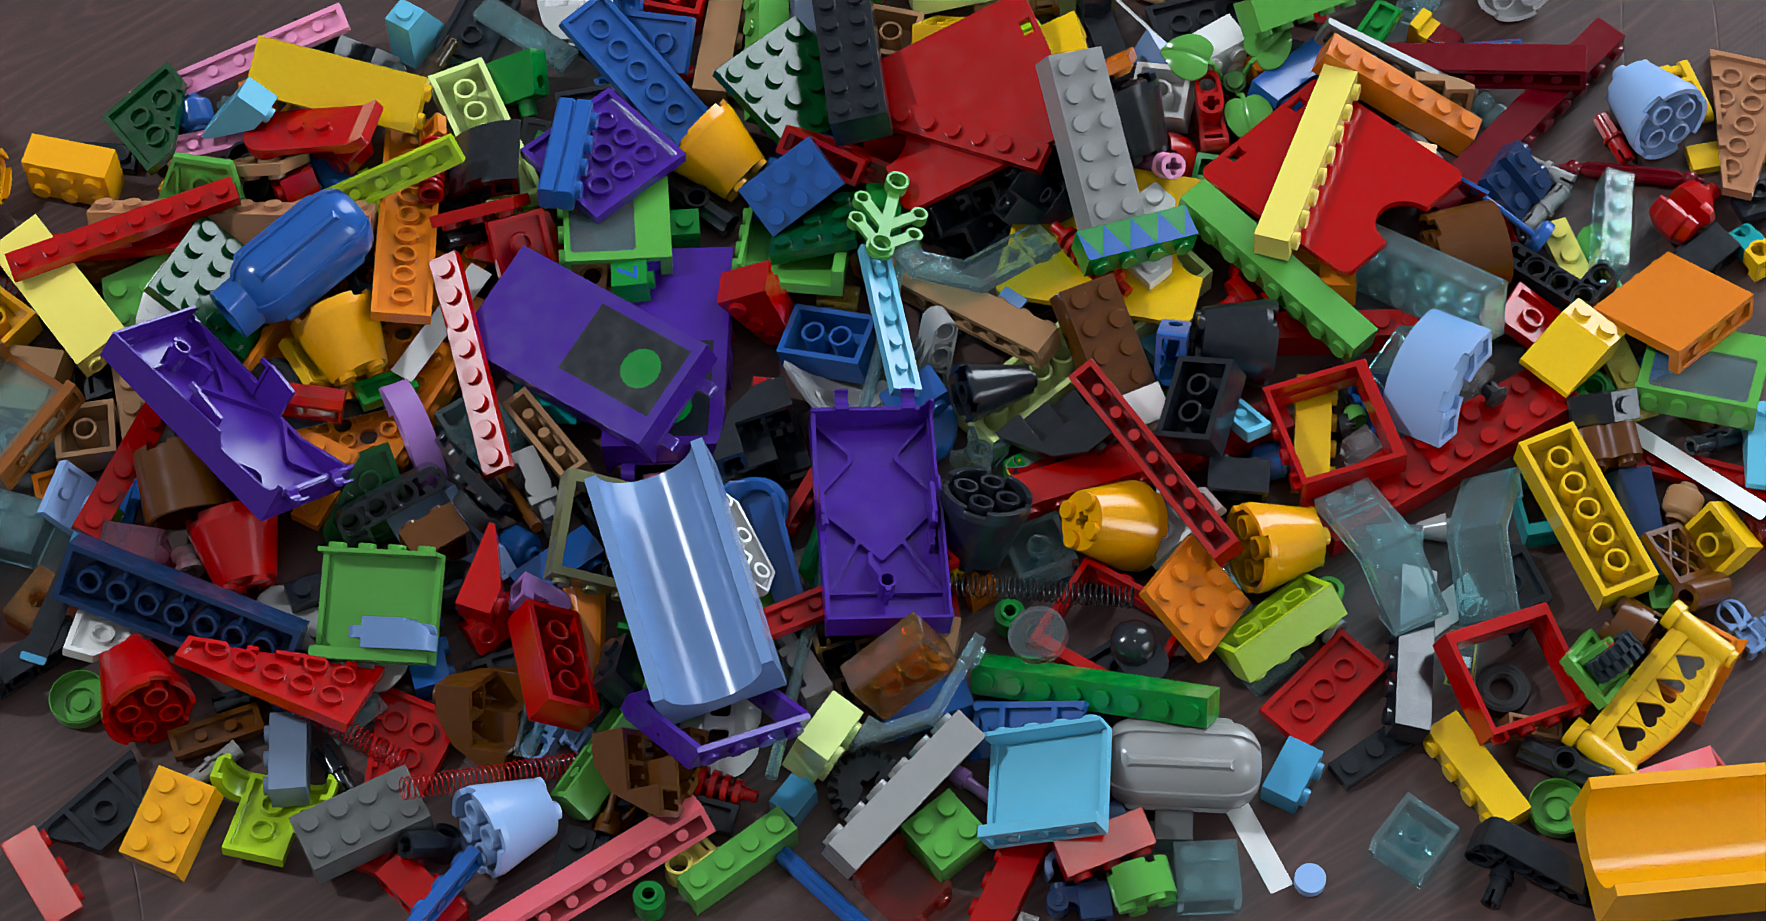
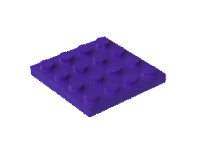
M609 87L591 99L594 113L599 115L597 130H591V136L594 138L592 153H586L585 158L588 159L587 176H581L580 181L583 182L582 198L576 199L575 205L596 224L602 222L686 161V153ZM551 128L520 149L521 157L540 174Z

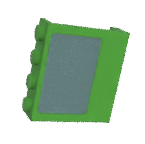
M667 175L599 224H596L576 205L573 210L557 208L558 220H563V226H558V243L564 244V250H559V265L572 271V265L612 263L646 259V261H660L661 275L673 273Z
M1734 331L1679 375L1668 370L1669 355L1647 345L1635 386L1637 388L1640 410L1750 431L1754 430L1757 408L1766 376V337Z

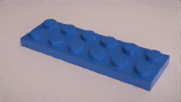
M589 0L560 22L558 27L600 74L611 83V86L617 93L678 147L690 127L709 110L611 0Z

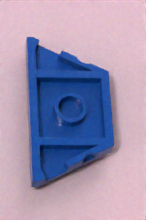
M973 702V708L975 712L979 713L984 725L983 732L995 731L999 727L1017 728L1024 727L1027 723L1045 724L1052 723L1056 719H1080L1085 716L1089 708V702Z

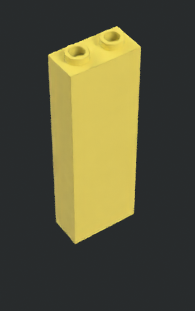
M34 214L0 240V266L88 378L92 374L99 372L107 364V361L100 354L112 332L125 327L75 263L15 283L5 254L53 237L38 216Z

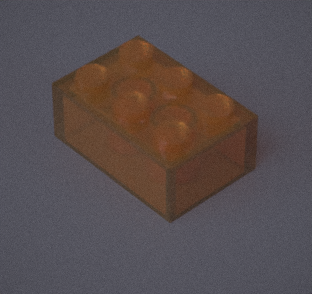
M913 611L842 664L840 669L850 691L884 721H887L958 668L959 665L949 643Z

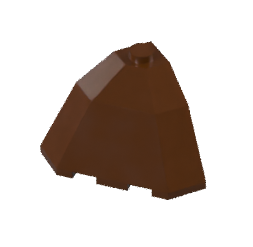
M517 666L478 668L448 675L435 684L432 694L433 701L435 702V714L456 749L478 766L483 767L485 765L490 766L491 764L495 765L503 762L512 763V761L517 762L521 760V744L533 730L535 723L528 720ZM512 765L510 770L511 778L515 775ZM518 765L516 766V773L519 772ZM507 766L505 768L506 781L510 779ZM500 767V781L503 782L504 774ZM489 768L488 774L492 776V772ZM495 768L494 778L499 782L498 772Z
M621 727L592 733L591 752L594 766L611 793L654 816L671 819L680 818L684 810L682 804L685 798L692 796L699 783L697 776L700 769L704 770L707 766L701 765L688 770L640 730ZM693 727L681 729L701 746L709 744L708 730Z

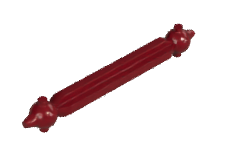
M1570 160L1559 165L1560 169L1569 173L1576 174L1577 176L1582 174L1586 178L1673 187L1692 180L1701 184L1705 182L1704 178L1698 176L1693 171H1687L1683 174L1675 169L1594 161L1581 164L1578 160Z

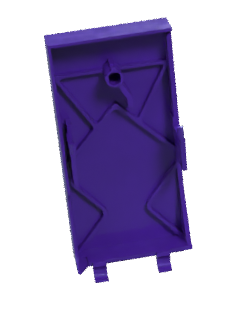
M195 305L112 332L100 355L260 521L341 490L342 486L353 481V479L347 480L355 467L353 464L347 465L303 439L282 417L296 391L278 369L262 357L260 362L265 366V369L259 380H257L193 314L197 308Z
M901 388V406L849 407L848 389H834V407L811 408L808 432L825 636L950 634L953 608L944 509L940 499L941 477L938 475L933 425L934 399L930 398L921 406H916L914 399L915 388Z

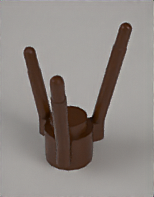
M610 793L605 809L604 801L602 802V808L595 816L592 825L594 828L593 832L605 836L606 834L611 835V840L617 837L618 834L620 835L627 831L629 824L640 810L639 807L634 805L624 821H622V814L613 810L617 798L613 793Z

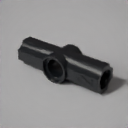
M674 171L667 174L669 200L681 209L698 208L699 221L723 237L729 236L735 230L739 221V215L711 197L706 187L693 185Z
M1530 735L1523 738L1516 756L1517 762L1550 774L1553 779H1565L1580 787L1584 786L1589 777L1611 776L1615 773V769L1580 756L1570 746L1557 747ZM1569 762L1572 764V767L1565 769L1561 768L1558 764Z

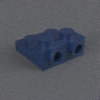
M1518 139L1501 147L1478 180V183L1482 188L1490 191L1488 195L1491 199L1522 221L1532 204L1543 199L1553 182L1548 177V169L1544 165L1538 164L1531 156V148Z

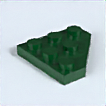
M168 62L164 63L101 116L151 176L166 165L175 154L187 87L186 82Z
M843 191L826 197L771 238L769 246L771 264L777 265L858 249V231L849 229L846 224L849 213L859 211L852 205L854 194L857 191Z
M388 442L358 453L353 463L355 467L347 480L353 479V481L342 486L322 528L328 546L331 541L344 542L334 522V514L338 508L400 475ZM401 485L396 490V497L399 499L408 497L404 485ZM381 499L373 500L369 504V512H380L384 507V502ZM350 513L346 514L342 518L341 525L347 528L352 527L357 521V516ZM386 520L369 528L377 543L395 537ZM362 540V541H360V542H358V543H370V542H369L368 540Z

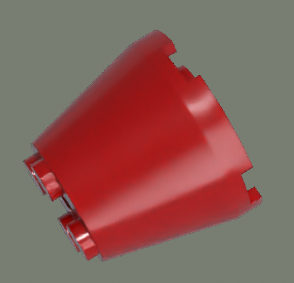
M239 500L203 510L197 513L198 520L185 522L187 535L213 584L243 596L247 594L248 589L258 587L259 590H264L276 585L278 515L260 521Z
M134 634L100 654L98 660L100 663L101 719L111 739L126 746L129 742L149 741V744L152 745L168 739V730L188 724L190 721L188 716L193 705L196 704L193 690L189 682L155 643L143 639L141 635Z

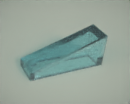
M525 703L513 756L533 759L546 724L528 720Z

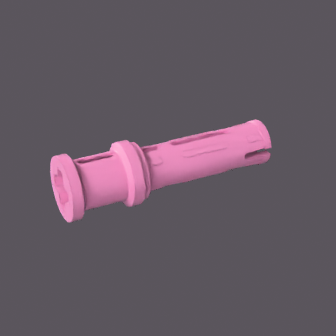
M1160 152L1156 155H1144V161L1133 166L1135 169L1152 171L1159 178L1178 179L1184 174L1186 163L1184 158L1177 153Z

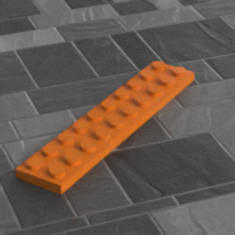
M385 128L383 163L418 148L419 130L417 135L414 136ZM418 183L380 199L370 320L431 325L434 280L429 261L435 259L437 227H431L429 217L438 215L439 203L434 205L422 203L417 196Z

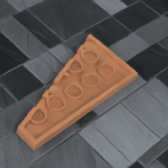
M1710 49L1709 58L1722 195L1751 201L1766 158V60Z

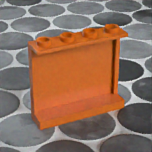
M1668 251L1660 258L1654 260L1640 273L1635 274L1624 285L1616 288L1612 294L1597 303L1593 309L1613 322L1626 334L1669 355L1668 370L1679 375L1753 317L1754 294Z

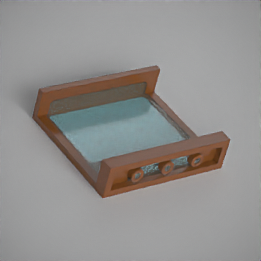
M0 341V486L11 491L83 405L86 398L76 384L69 380L62 384L12 355L2 341Z

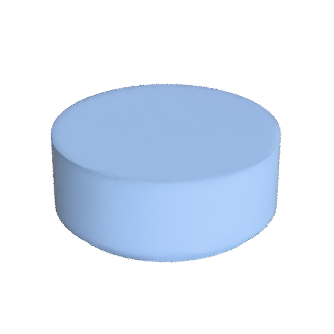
M1306 863L1296 870L1294 886L1301 895L1314 897L1324 890L1326 874L1320 866Z

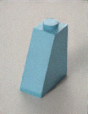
M399 0L385 18L392 55L400 57L401 62L414 69L419 67L434 48L445 27V24L406 0Z

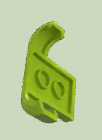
M230 753L217 757L210 774L211 784L224 797L239 803L222 845L223 855L284 867L295 839L289 817L335 797L338 792L337 780L332 774H329L326 780L327 783L323 785L310 784V805L272 808L270 796H265L263 792V777L268 775L250 772L239 767L234 762Z

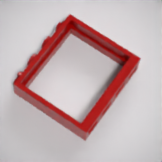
M1365 358L1262 388V401L1258 402L1260 413L1272 423L1270 437L1273 442H1278L1281 463L1283 466L1288 465L1291 487L1294 491L1298 490L1302 501L1406 471L1407 452ZM1356 385L1386 455L1306 478L1277 408Z
M1086 556L1069 581V603L1072 599L1073 582H1075L1074 602L1078 598L1079 582L1081 583V592L1084 588V583L1086 582L1087 584L1088 581L1094 585L1098 583L1100 588L1104 584V590L1106 591L1109 584L1111 594H1113V586L1116 585L1115 596L1117 597L1119 595V586L1121 585V599L1123 600L1125 586L1127 585L1126 602L1128 603L1130 588L1133 586V605L1158 618L1138 595L1144 586L1136 583L1127 574H1119L1113 571L1106 563L1101 562L1100 564ZM1066 587L1063 590L1062 594L1063 602L1066 599ZM1061 601L1058 604L1055 602L1030 640L1029 655L1044 662L1109 671L1051 640V637L1074 604L1073 601L1071 604H1068L1067 601L1064 604ZM1173 634L1164 647L1169 661L1181 644Z
M1547 602L1446 633L1432 645L1480 746L1491 742L1493 746H1498L1510 740V736L1518 734L1519 738L1525 737L1535 732L1536 727L1542 725L1544 729H1549L1561 723V719L1568 717L1569 721L1576 720L1584 716V710L1592 704L1578 684L1567 675L1564 667L1559 663L1568 652L1569 647ZM1531 627L1568 704L1495 727L1459 650Z

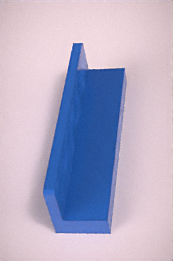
M777 492L771 493L772 498L751 503L749 508L757 538L775 570L770 587L774 602L778 603L801 594L804 590Z

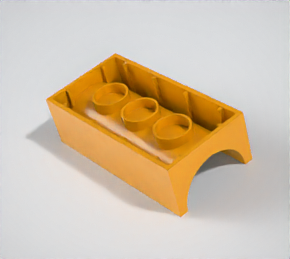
M1766 762L1599 776L1587 779L1569 811L1596 921H1662L1766 911Z

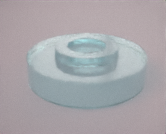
M1035 606L1025 609L1013 619L1008 630V641L1014 654L1023 662L1034 665L1045 664L1057 658L1065 649L1068 642V629L1062 616L1057 611L1045 606Z

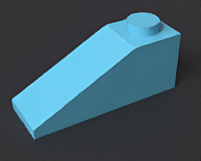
M248 77L213 116L201 137L211 139L254 130L261 121L266 124L276 110L272 106L277 96L251 77Z
M1759 401L1754 430L1741 429L1743 435L1745 488L1766 490V401Z

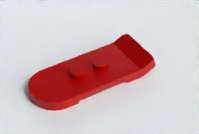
M375 99L364 105L277 111L274 112L266 124L261 121L254 130L245 131L243 140L249 153L259 159L278 158L281 155L333 152V154L353 153L369 144L384 107Z

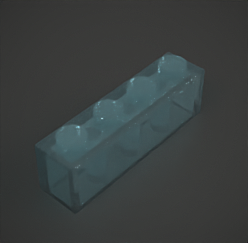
M1607 167L1594 188L1588 270L1597 263L1610 264L1615 271L1616 282L1618 283L1629 263L1635 174Z

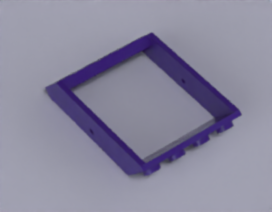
M648 688L628 694L620 707L626 720L688 770L701 765H711L726 757H736L758 747L765 748L774 742L786 738H796L804 732L805 726L811 719L809 712L778 689H773L747 700L775 720L776 723L701 746L655 710L656 708L651 701Z

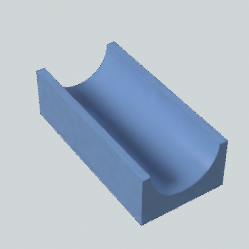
M702 437L690 441L691 450L684 460L668 471L654 477L628 483L606 482L599 479L596 475L584 479L651 701L659 714H662L673 724L787 685L717 464Z

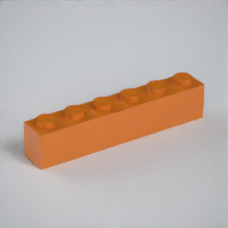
M1334 33L1319 50L1311 70L1312 72L1320 75L1324 64L1358 71L1357 84H1361L1360 100L1452 154L1459 156L1475 140L1482 122L1480 117L1347 39Z

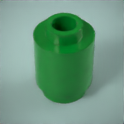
M1007 598L1001 600L994 610V628L996 632L1005 638H1014L1020 635L1025 625L1024 606L1016 599L1011 600Z
M644 881L636 886L633 891V902L637 916L644 921L659 920L666 912V899L663 887L655 881Z

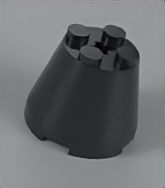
M1155 70L1141 72L1137 74V79L1128 78L1111 84L1132 166L1143 162V156L1153 153V155L1169 149L1160 82Z
M1264 298L1204 306L1201 310H1195L1193 327L1196 328V336L1190 342V356L1234 359L1246 375L1244 384L1254 388L1268 386L1269 381L1265 380L1266 374L1273 373L1278 349L1279 329H1277V320H1274V314L1278 315L1279 313L1278 301Z
M976 466L961 467L948 472L947 478L941 484L940 499L944 509L947 547L960 561L958 570L964 573H974L975 570H997L1001 568L1006 554L1031 510L1032 493L1019 479L1012 475L1003 478L989 474L986 467Z

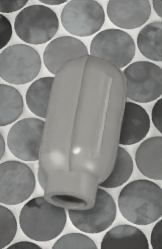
M1128 717L1112 727L1110 795L1115 800L1123 803L1128 809L1142 807L1143 810H1192L1193 812L1227 813L1232 809L1241 808L1249 803L1258 792L1262 776L1260 743L1252 731L1241 724L1234 723L1231 719L1217 718L1205 729Z

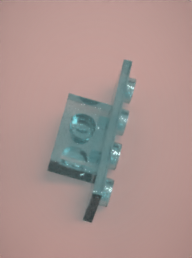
M485 0L473 12L476 20L524 50L528 48L545 49L547 64L560 72L579 54L578 49L499 0Z

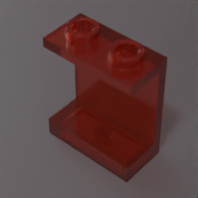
M899 833L853 874V887L889 921H929L930 915L936 910L942 911L952 900V883L947 879L942 884L907 852V841Z

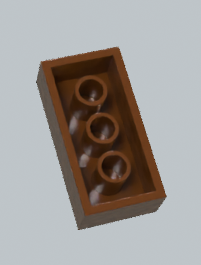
M1113 273L1060 291L1049 299L1076 369L1092 358L1121 395L1156 382Z

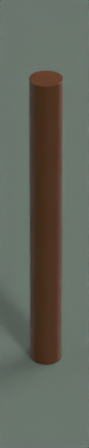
M505 472L495 476L534 533L540 532L543 524L508 474Z

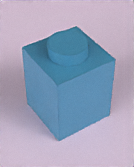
M791 773L769 800L770 811L779 805L794 825L798 827L818 803L816 786L805 777L799 778Z

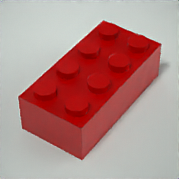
M527 598L507 619L528 720L581 732L601 710L596 688L593 686L594 679L579 613Z

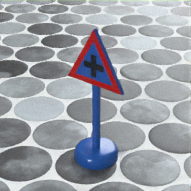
M1463 177L1461 178V184L1457 188L1471 203L1479 199H1491L1487 196L1490 191ZM1495 202L1504 218L1529 235L1524 246L1537 253L1552 234L1555 225L1545 220L1533 230Z

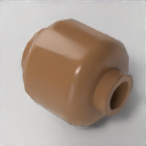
M1682 481L1681 484H1673L1667 488L1660 506V512L1664 516L1666 523L1673 524L1679 522L1684 527L1702 510L1705 499L1695 484Z

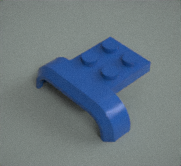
M613 0L618 9L677 74L688 75L696 19L687 16L643 12L644 0ZM602 75L599 78H594L596 86L609 84Z

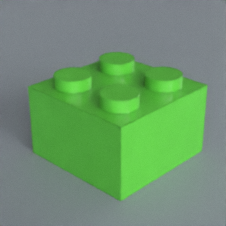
M949 788L900 826L901 842L941 885L989 848L978 838V825H982V823Z

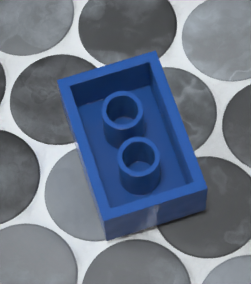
M808 136L739 188L738 191L774 237L844 185L845 181L812 137Z
M795 304L776 349L782 367L784 361H788L799 369L816 376L860 384L867 383L880 351L872 315Z

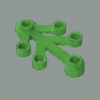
M893 171L886 177L884 189L887 199L883 214L872 202L871 195L866 191L855 192L852 200L853 207L857 210H864L879 228L878 233H875L867 224L866 217L862 212L852 211L849 213L846 223L848 228L861 233L867 241L865 244L866 253L876 260L884 261L890 259L895 249L904 245L913 248L918 247L923 237L921 230L915 227L908 228L903 234L894 237L889 236L891 231L911 224L916 227H922L925 225L928 217V212L921 207H914L911 212L894 217L898 200L906 194L909 186V178L902 172Z

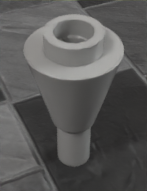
M1446 513L1420 521L1415 525L1397 526L1398 538L1418 536V538L1449 543L1448 537L1454 536L1453 519H1446Z

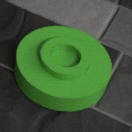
M75 670L64 674L53 684L49 693V706L58 722L66 727L79 729L89 727L101 719L100 676L87 670Z
M1554 778L1539 783L1531 792L1528 800L1532 806L1528 818L1533 827L1543 835L1551 838L1561 839L1573 836L1575 832L1569 808L1581 789L1576 784L1565 779Z

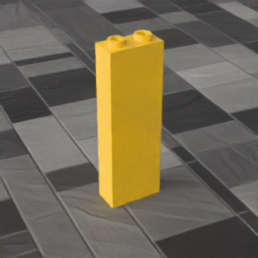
M258 35L248 77H251L277 96L276 101L307 109L364 105L376 99L384 107L377 124L378 127L414 136L417 135L418 130L422 131L426 114L422 112L425 102L429 103L433 91V86L429 85L430 80L427 77Z

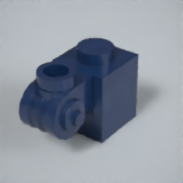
M1090 878L1076 884V886H1069L1067 882L1051 884L1050 892L1046 898L1047 914L1053 919L1060 920L1067 916L1068 909H1072L1078 913L1079 921H1113L1114 915L1108 881Z

